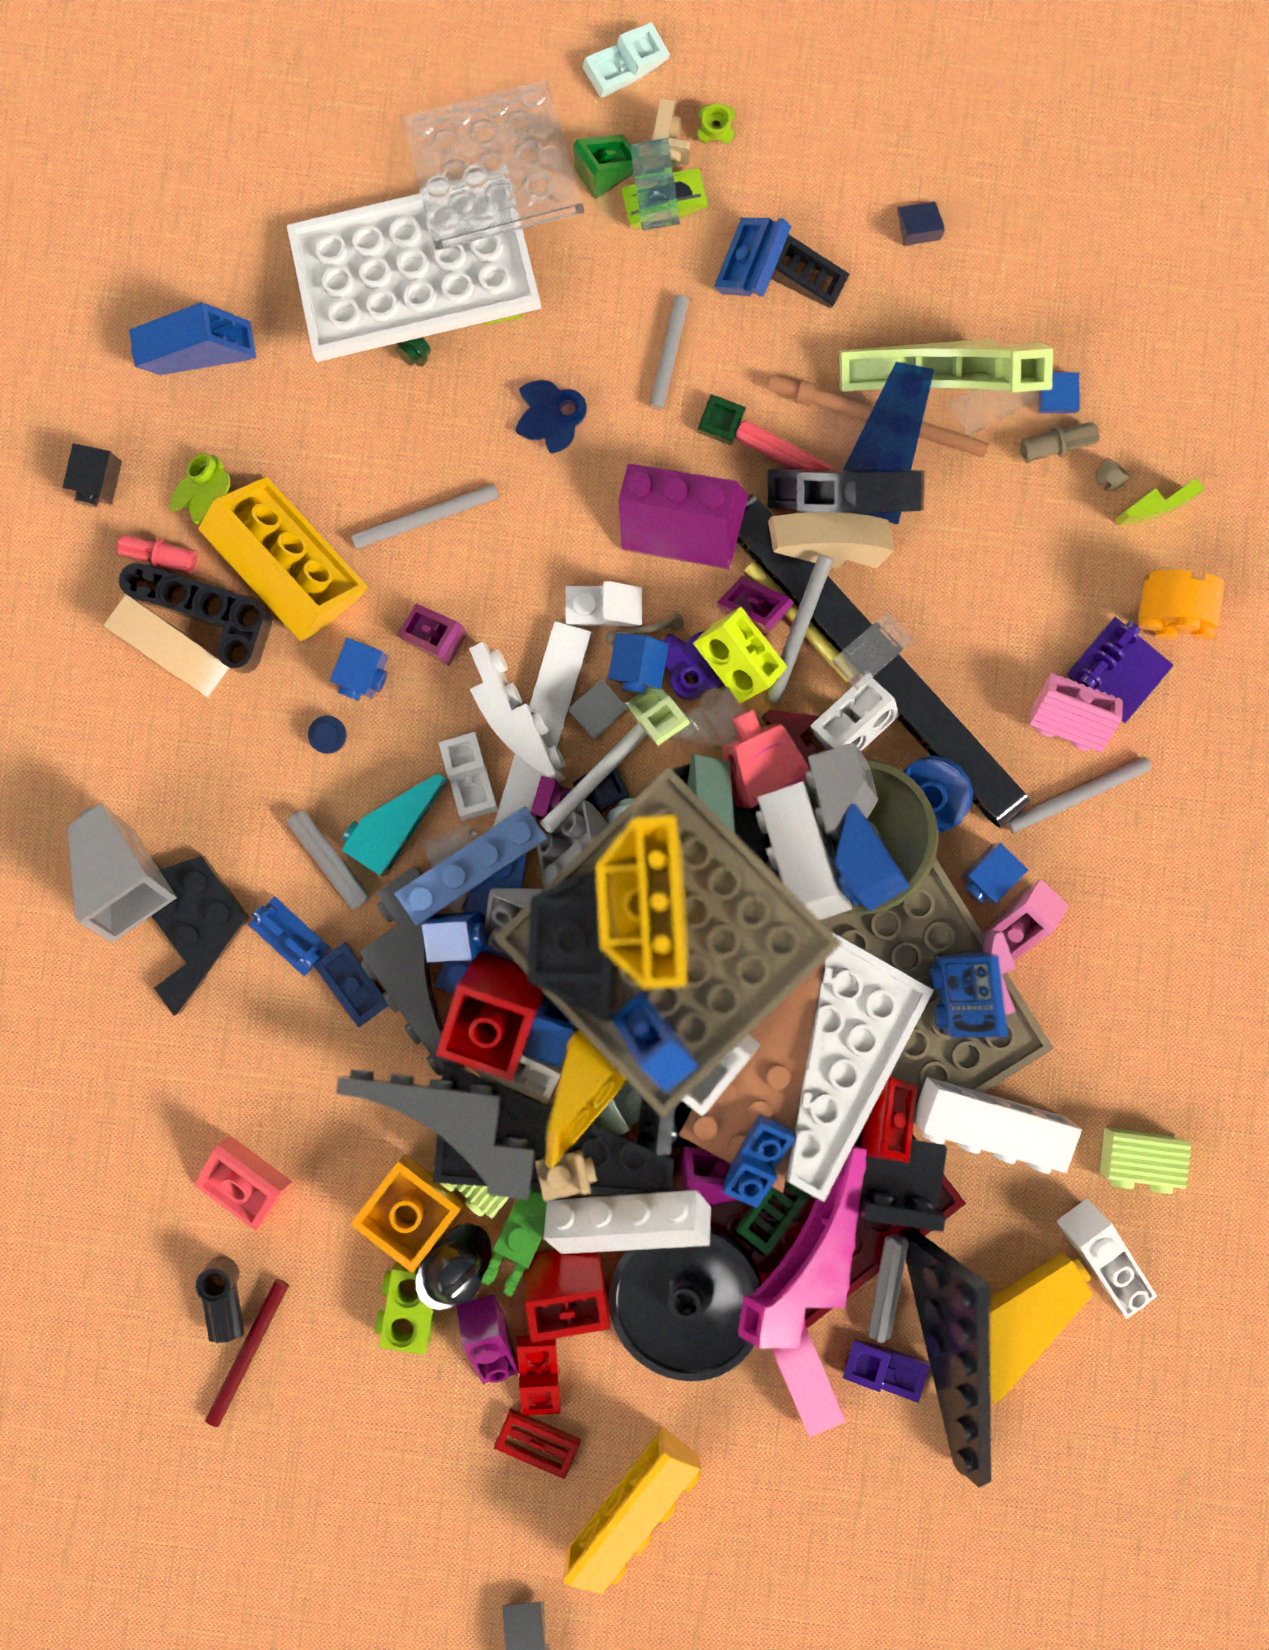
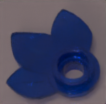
M547 380L532 381L521 386L519 392L530 408L526 410L517 423L516 433L528 440L545 439V444L550 454L566 449L574 440L575 426L579 425L586 416L587 405L584 397L573 389L560 390L556 385ZM564 405H573L575 411L571 415L563 414L561 409Z

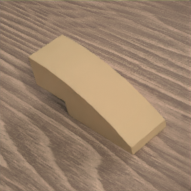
M807 512L772 516L768 520L774 552L816 563L819 554H823L833 558L831 567L836 569L846 560L878 568L895 551L887 519L854 513Z
M125 594L103 625L208 698L211 697L231 669L223 665L217 656L127 594Z

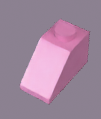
M1039 879L1019 895L988 927L983 935L985 936V933L991 930L1003 932L1012 959L1015 961L1056 929L1069 905L1044 881Z

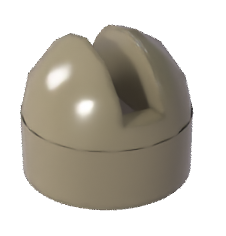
M1107 457L1096 471L1095 480L1099 486L1107 480L1108 482L1104 490L1114 491L1123 486L1131 476L1118 463Z

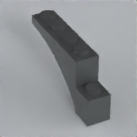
M413 866L376 892L381 900L377 903L378 909L389 923L395 920L398 925L361 950L360 954L364 960L360 963L371 980L375 981L378 979L386 990L382 994L386 1003L395 1013L399 1010L408 1021V1024L404 1026L407 1033L417 1045L421 1042L430 1053L427 1057L429 1065L438 1076H441L443 1062L461 1069L466 1067L461 1063L436 1055L444 1026L433 993L430 962L427 963L421 924L419 926L414 924L394 894L424 874L420 867Z
M350 1069V1076L338 1077L336 1094L362 1098L393 1108L419 1121L440 1135L461 1153L488 1186L487 1195L528 1200L535 1147L527 1146L528 1139L518 1137H504L503 1143L496 1142L502 1094H494V1086L470 1084L469 1090L453 1089L454 1081L430 1079L429 1086L414 1084L413 1076L390 1074V1081L374 1079L375 1072L357 1069Z

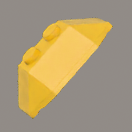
M676 816L633 818L596 864L601 949L643 989L686 986L688 938L683 860Z

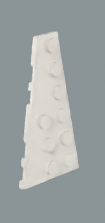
M836 934L834 935L842 944L824 961L794 1131L796 1139L792 1143L786 1178L787 1182L823 1202L934 991Z

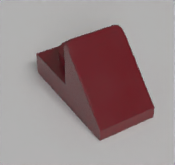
M768 710L764 713L761 719L766 726L782 724L811 769L808 756L820 752L809 739L803 742L800 736L811 728L810 725L820 716L778 710Z

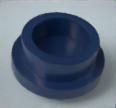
M321 716L311 723L308 730V740L316 751L323 754H333L344 746L347 740V731L339 719L333 716Z

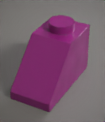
M684 1146L674 1161L672 1192L697 1190L711 1207L735 1201L737 1199L722 1192V1186L732 1164L703 1148Z

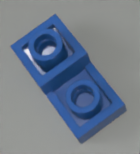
M759 1114L732 1162L722 1186V1192L757 1208L777 1179L775 1168L796 1139L794 1130Z

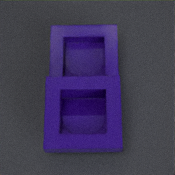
M854 1339L843 1379L880 1392L882 1389L919 1403L930 1362L890 1348Z

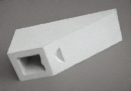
M1088 1198L1056 1221L1073 1248L1126 1319L1143 1309L1157 1297L1112 1223Z

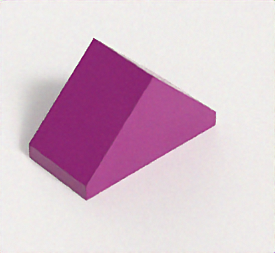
M741 576L717 602L719 607L727 614L742 607L764 637L776 627L794 604L791 598L744 576Z
M416 603L397 636L449 666L468 633L457 621Z

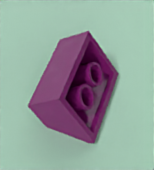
M628 463L618 500L621 549L730 570L749 495L735 480Z

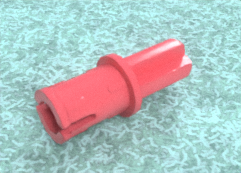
M121 535L118 540L117 553L121 556L149 562L152 567L157 569L160 566L187 574H193L197 562L196 550L164 543V540L160 538L153 542Z

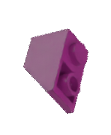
M491 1294L456 1305L462 1347L482 1384L488 1382L498 1383L506 1380L508 1376L519 1374L518 1362L504 1313L495 1295Z

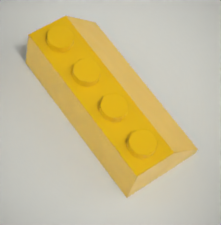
M268 477L214 499L198 528L300 642L329 626L369 588Z
M662 1427L566 1548L563 1581L571 1587L602 1594L610 1583L613 1586L617 1585L627 1571L628 1565L626 1563L634 1553L640 1555L648 1546L652 1538L651 1531L660 1521L664 1524L671 1517L677 1505L675 1503L677 1498L683 1491L690 1492L697 1484L701 1476V1472H699V1455L665 1427Z

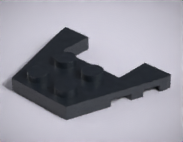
M199 856L159 869L177 898L153 914L152 917L186 963L154 987L173 1016L183 1012L194 992L200 988L207 978L209 971L217 960L223 956L250 918L205 856Z

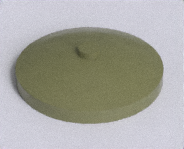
M869 760L867 762L870 765L878 802L867 819L910 887L871 912L862 903L855 906L850 899L852 910L843 912L850 915L882 912L910 897L928 876L938 848L939 836L936 816L920 786L899 769ZM831 839L835 854L837 855L839 845L834 839Z

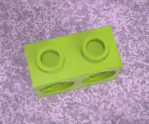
M396 1262L392 1271H386L384 1274L381 1295L387 1296L385 1310L378 1311L375 1324V1334L381 1335L379 1348L426 1355L431 1342L436 1309L426 1306L420 1301L417 1294L409 1295L405 1293L401 1286L403 1280L411 1279L415 1281L419 1265L412 1273L399 1262ZM400 1318L409 1320L413 1325L414 1331L407 1334L401 1333L395 1326V1320Z

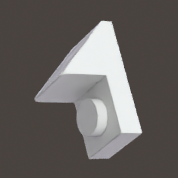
M603 581V586H566V624L570 626H642V587L610 581Z

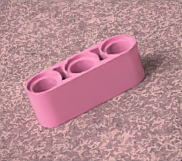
M806 1326L802 1332L800 1348H772L809 1437L845 1423L844 1416Z

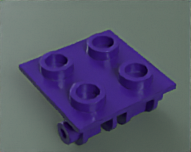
M1115 616L1066 675L1073 681L1084 684L1086 687H1091L1093 690L1098 689L1101 693L1105 692L1107 695L1120 698L1123 701L1121 721L1125 724L1174 665L1138 636L1141 629L1137 624L1128 621L1125 625Z

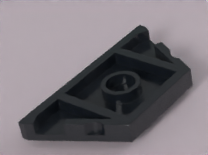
M595 868L580 876L577 875L564 881L561 885L551 890H545L530 898L527 981L543 990L551 992L558 996L559 999L578 1007L601 1022H611L613 960L601 949L597 874Z

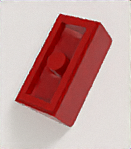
M891 1077L888 1078L864 1124L861 1147L867 1149L866 1156L909 1163L918 1084Z

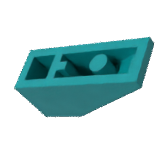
M437 773L362 817L359 823L353 821L342 837V840L346 843L341 850L380 876H386L448 780Z

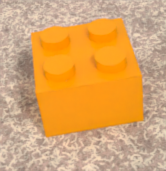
M404 1154L350 1225L413 1273L461 1210L465 1199L454 1191L447 1190L440 1183H433L434 1176Z

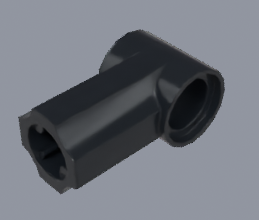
M227 1257L213 1259L196 1280L195 1289L203 1302L209 1342H216V1344L230 1342L233 1339L242 1337L245 1333L237 1287L240 1271L237 1264ZM217 1273L221 1275L225 1280L226 1286L215 1285L211 1281L210 1274Z

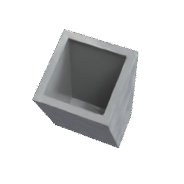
M102 803L96 807L86 809L79 815L77 820L67 826L74 914L78 923L113 943L177 898L134 829Z

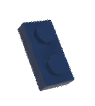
M344 942L313 966L359 1028L389 1005L382 995L384 993L376 981L370 979L362 968L359 957L348 942Z

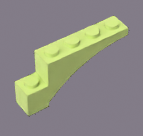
M992 339L839 350L840 390L842 392L905 388H961L1011 392L1052 389L1053 348L1042 342L1001 345Z

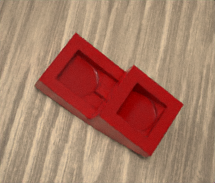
M530 1335L517 1336L516 1349L520 1376L519 1392L522 1416L561 1414L556 1339L531 1343Z

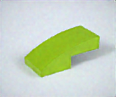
M1194 478L1165 500L1155 488L1114 520L1118 525H1131L1158 518L1181 507L1205 489L1198 479Z

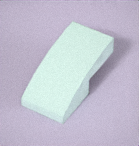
M652 22L621 34L616 45L585 57L582 68L601 99L648 74L669 58L670 53Z

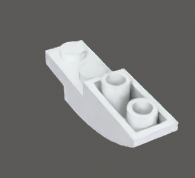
M484 642L469 648L483 681L482 684L470 689L491 728L519 758L532 768L551 779H556L558 782L565 780L561 769L566 766L564 758L556 745L551 746L546 734L551 731L549 723L542 711L537 712L527 704L518 707L522 704V699L513 683L508 684L504 674L508 667L501 652L498 649L493 650Z

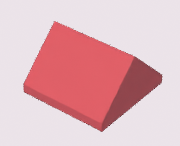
M231 1136L212 1150L194 1186L256 1231L291 1185L292 1181Z

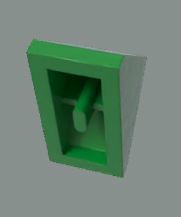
M623 134L577 139L573 144L575 170L595 199L638 172L644 166Z

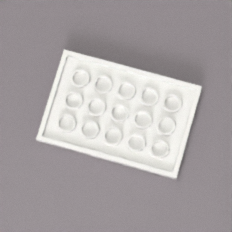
M508 173L287 225L312 353L316 362L542 309Z

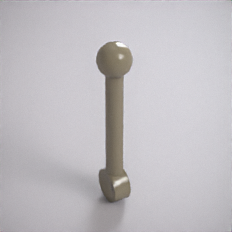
M672 614L668 620L622 632L611 630L606 634V640L609 644L614 645L616 634L641 635L669 627L672 630H679L683 627L684 620L682 615Z

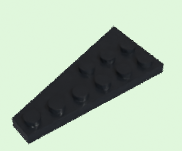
M443 1062L442 1080L454 1081L453 1089L469 1090L470 1084H483L494 1086V1094H502L496 1142L503 1143L504 1137L528 1139L527 1146L535 1147L530 1190H541L535 1160L546 1158L547 1133L553 1107L452 1064ZM591 1124L566 1152L582 1149L584 1159L592 1157L597 1181L590 1183L591 1193L588 1194L620 1196L672 1192L674 1159L665 1154H655L639 1143L594 1124ZM437 1134L433 1183L488 1187L463 1155Z
M908 1227L899 1231V1234L908 1240L905 1260L953 1465L961 1475L969 1478L980 1488L991 1482L990 1284L915 1228Z

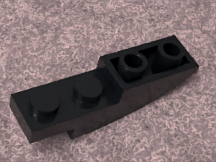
M768 469V508L797 509V512L825 513L924 510L925 470Z

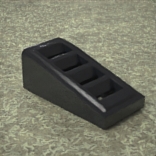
M788 234L771 279L831 309L850 274ZM787 254L791 256V259L787 266H784L781 262ZM801 261L805 265L800 275H798L794 271ZM815 268L819 272L812 284L807 280ZM829 275L833 279L825 292L820 288L826 276Z

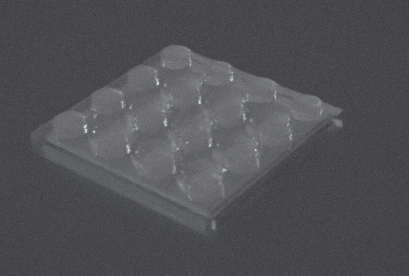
M547 79L401 117L436 251L584 213L583 201Z

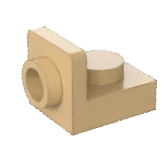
M660 98L651 149V159L658 160L662 165L676 167L679 164L688 165L691 143L678 139L681 117L675 116V100Z
M582 1149L565 1153L552 1169L545 1164L546 1158L535 1160L543 1201L578 1193L583 1195L591 1193L590 1183L597 1181L592 1157L584 1159Z

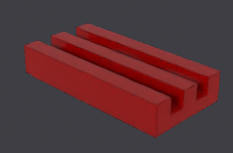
M510 1408L493 1449L565 1479L581 1439L532 1417L522 1416V1413ZM512 1424H516V1425H518V1426H520V1427H523V1428H525V1429H527V1430H529V1431H532V1432H534V1433H536V1434H539V1435H541V1436H543V1437H546V1438H548V1439H550V1440H553V1441H555V1442H557V1443H559V1444H562V1445H564V1446H566V1447H569V1449L566 1450V1449H564V1448H562V1447H559V1446H557V1445H555V1444H553V1443H550V1442H548V1441H546V1440H543V1439H541V1438H539V1437H536V1436H534V1435H532V1434H529V1433H527V1432H525V1431H523V1430H520V1429H518V1428H516V1427H513ZM507 1436L513 1437L536 1449L564 1460L563 1464L506 1441Z

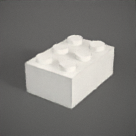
M800 782L758 797L761 810L756 812L757 820L763 834H769L772 847L767 848V854L774 871H780L783 884L819 920L852 910L850 899L847 898L835 879L841 875L835 865V850L826 831H821L818 826L815 808L820 807V803L814 794L811 793L810 789L804 782Z

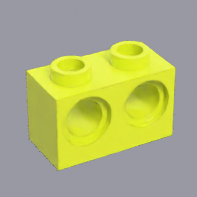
M742 607L737 608L711 624L693 643L739 703L770 688L788 668Z

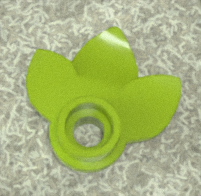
M200 453L190 461L186 470L187 477L177 485L169 505V510L172 512L189 507L192 522L196 525L202 523L213 500L226 495L230 487V476L223 470L222 461L217 456L208 455L207 453Z

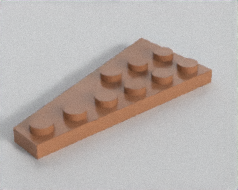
M824 962L749 1034L761 1046L703 1117L693 1108L691 1109L679 1131L680 1136L732 1164L741 1144L759 1114L794 1130ZM791 1146L775 1168L777 1179L772 1187L782 1193Z

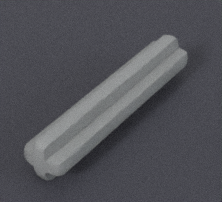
M303 810L291 815L287 820V824L350 908L356 909L363 905L369 899V895L309 815Z
M897 1233L887 1236L884 1241L868 1329L869 1337L876 1339L879 1343H884L885 1340L891 1338L908 1248L907 1238Z

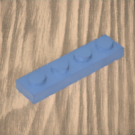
M524 806L394 894L414 924L419 926L548 838L527 807Z

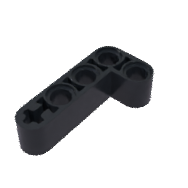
M140 563L129 564L122 569L119 575V585L125 594L143 604L223 628L217 650L222 664L238 673H249L257 668L272 626L271 613L261 603L238 593ZM145 580L151 582L156 586V592L144 586L137 588V582ZM178 587H184L185 596L183 600L173 604L171 600L173 591ZM221 598L222 607L220 611L214 615H209L207 611L209 602L212 599ZM251 609H257L259 613L257 622L252 626H244L243 618L245 613ZM245 645L247 649L245 659L239 663H234L232 661L233 650L237 646Z

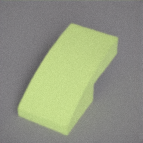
M646 688L644 694H638L625 703L636 721L657 745H660L690 724L688 718L672 698L666 695L662 688Z

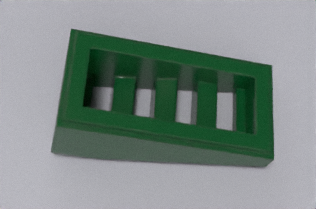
M786 1179L784 1186L798 1196L794 1202L777 1189L771 1187L757 1208L750 1206L732 1230L736 1236L762 1256H767L810 1197L809 1193L787 1182ZM771 1196L787 1208L784 1214L767 1202ZM761 1210L777 1221L774 1227L758 1215ZM752 1222L767 1234L764 1240L749 1229Z

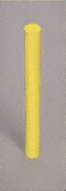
M756 560L744 570L753 581L789 597ZM795 603L785 615L792 624L799 609ZM810 621L805 638L847 683L858 672Z

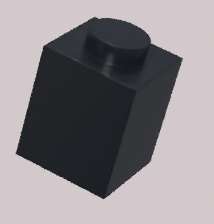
M73 443L62 488L75 497L74 502L95 508L98 507L99 502L112 505L122 461L111 451Z

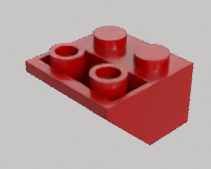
M556 1249L535 1252L528 1269H524L523 1272L524 1302L531 1343L609 1330L611 1316L601 1252L561 1254Z

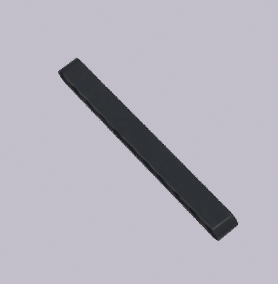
M749 494L737 543L753 561L756 560L799 608L815 563L773 551L768 520L773 515L754 495ZM827 575L811 622L858 672L857 675L860 679L868 673L894 697L900 715L897 719L930 756L948 758L963 769L971 782L973 790L972 802L998 828L1004 827L1030 803L1026 793Z

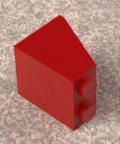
M481 951L474 957L457 985L436 1055L513 1081L524 1054L535 1016L546 993L540 987L527 981L528 974L516 962Z

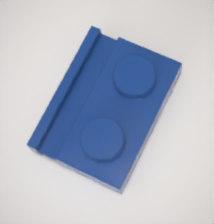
M741 217L714 287L723 295L751 296L753 293L759 297H764L791 225L784 218L773 221L771 218Z

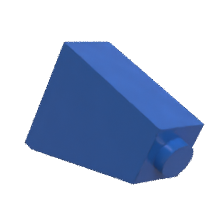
M203 302L129 329L132 345L131 353L135 367L159 375L256 358L251 322Z

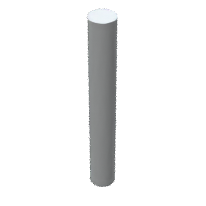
M683 295L674 296L649 406L658 410H663L688 307L689 298Z

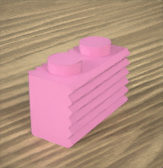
M1050 673L1031 707L1029 726L1034 727L1043 736L1053 737L1055 735L1066 739L1080 750L1088 751L1092 749L1102 753L1104 747L1107 746L1111 736L1121 723L1123 701L1120 698H1115L1113 695H1107L1105 692L1101 693L1098 689L1093 690L1091 687L1079 684L1077 681L1072 682L1069 678L1065 679L1062 675L1057 676L1055 673Z

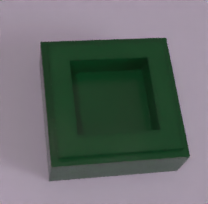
M710 394L697 428V433L732 446L746 407Z

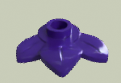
M705 631L698 632L687 643L672 634H667L663 642L669 644L665 669L671 674L670 685L673 692L682 699L694 700L701 697L706 690L719 689L725 685L693 644ZM684 675L692 676L696 680V684H688L684 679Z

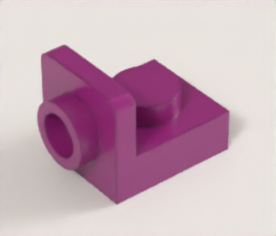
M541 776L530 813L537 820L542 821L572 789L562 787L556 779Z

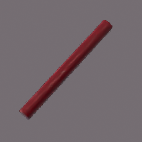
M280 1279L274 1280L205 1419L207 1424L213 1427L220 1426L289 1287V1284Z

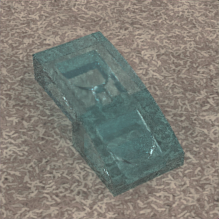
M664 138L631 144L634 180L637 188L642 230L680 224L669 139Z

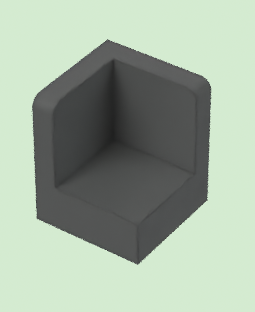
M601 679L569 707V712L588 733V736L595 741L628 712V707Z

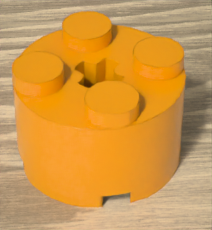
M1166 569L1150 572V576L1145 575L1143 580L1137 621L1139 623L1138 627L1144 630L1155 631L1154 636L1161 639H1178L1179 633L1191 634V637L1196 639H1214L1219 627L1224 580L1205 573L1204 580H1199L1192 577V571Z

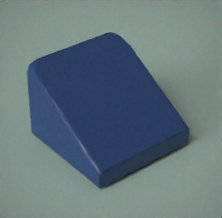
M935 201L898 207L897 211L903 246L941 240L945 228Z
M617 767L584 799L591 802L598 812L630 797ZM587 774L575 780L573 786L575 787Z

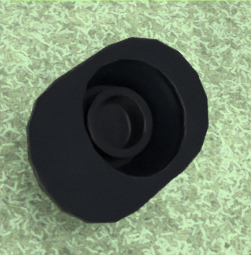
M471 1223L458 1225L426 1256L419 1265L415 1277V1290L420 1301L429 1308L442 1310L466 1303L474 1298L480 1290L483 1275L490 1264L492 1256L491 1241L485 1230L479 1225Z

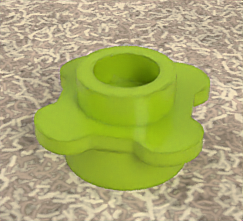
M719 103L702 106L698 112V117L701 119V128L697 132L698 139L703 143H708L710 140H720L723 144L732 142L735 135L732 130V121L736 115L734 109ZM719 122L720 126L714 127L713 123Z

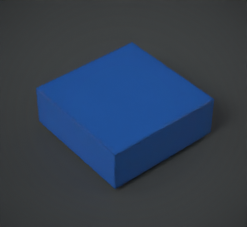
M1052 372V389L1038 390L1039 414H1076L1080 410L1079 372Z

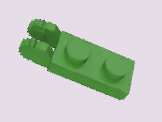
M530 1190L528 1200H516L493 1248L492 1253L494 1255L481 1281L486 1285H490L494 1281L502 1258L515 1264L516 1266L512 1274L509 1275L504 1285L505 1290L503 1292L511 1297L524 1269H528L544 1235L547 1201H543L541 1190Z

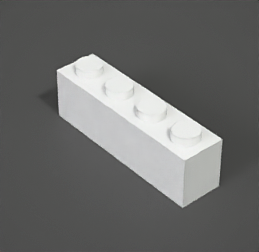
M929 1077L925 1080L914 1115L915 1125L922 1131L921 1135L927 1140L939 1144H944L945 1139L953 1141L961 1149L974 1154H980L981 1150L993 1153L992 1155L995 1158L1010 1164H1015L1016 1159L1028 1162L1027 1165L1046 1174H1050L1051 1169L1067 1173L1082 1131L1068 1117Z
M697 1190L548 1200L544 1239L561 1254L710 1246L711 1206Z

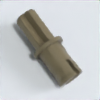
M1087 422L1064 429L1057 426L1052 429V432L1023 438L1020 441L1023 460L1025 463H1030L1031 461L1056 454L1059 457H1063L1067 451L1096 444L1099 441V430L1094 422Z

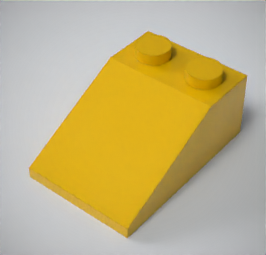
M580 1029L572 1035L566 1046L568 1051L548 1128L545 1164L551 1169L625 1086L627 1081Z

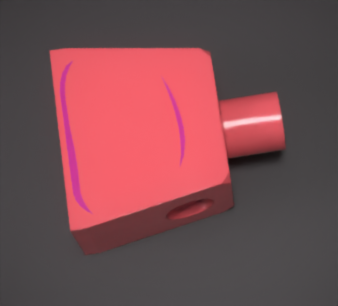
M754 709L732 717L740 738L724 745L722 752L724 760L730 762L731 788L736 807L752 808L760 804L758 800L760 796L807 781L806 771L811 769L782 724H772L761 728Z

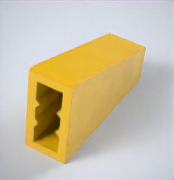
M1060 1253L990 1297L991 1399L994 1404L1005 1397L1093 1296V1293L1086 1284V1282L1091 1280V1277L1078 1259L1072 1261L1064 1253Z

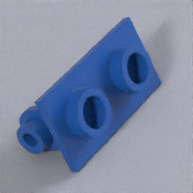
M275 896L266 906H260L253 913L254 919L248 924L303 976H306L314 967L313 965L331 949Z

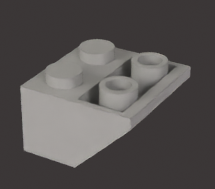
M855 743L808 756L811 770L806 771L807 782L811 793L817 794L820 807L815 808L818 826L821 831H826L829 840L834 839L838 845L848 808L856 804L864 816L868 818L878 802L870 765Z
M584 800L552 833L548 832L545 834L548 839L538 845L544 888L609 825L591 802Z

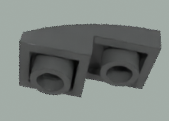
M544 1601L502 1606L506 1650H550V1644H546Z

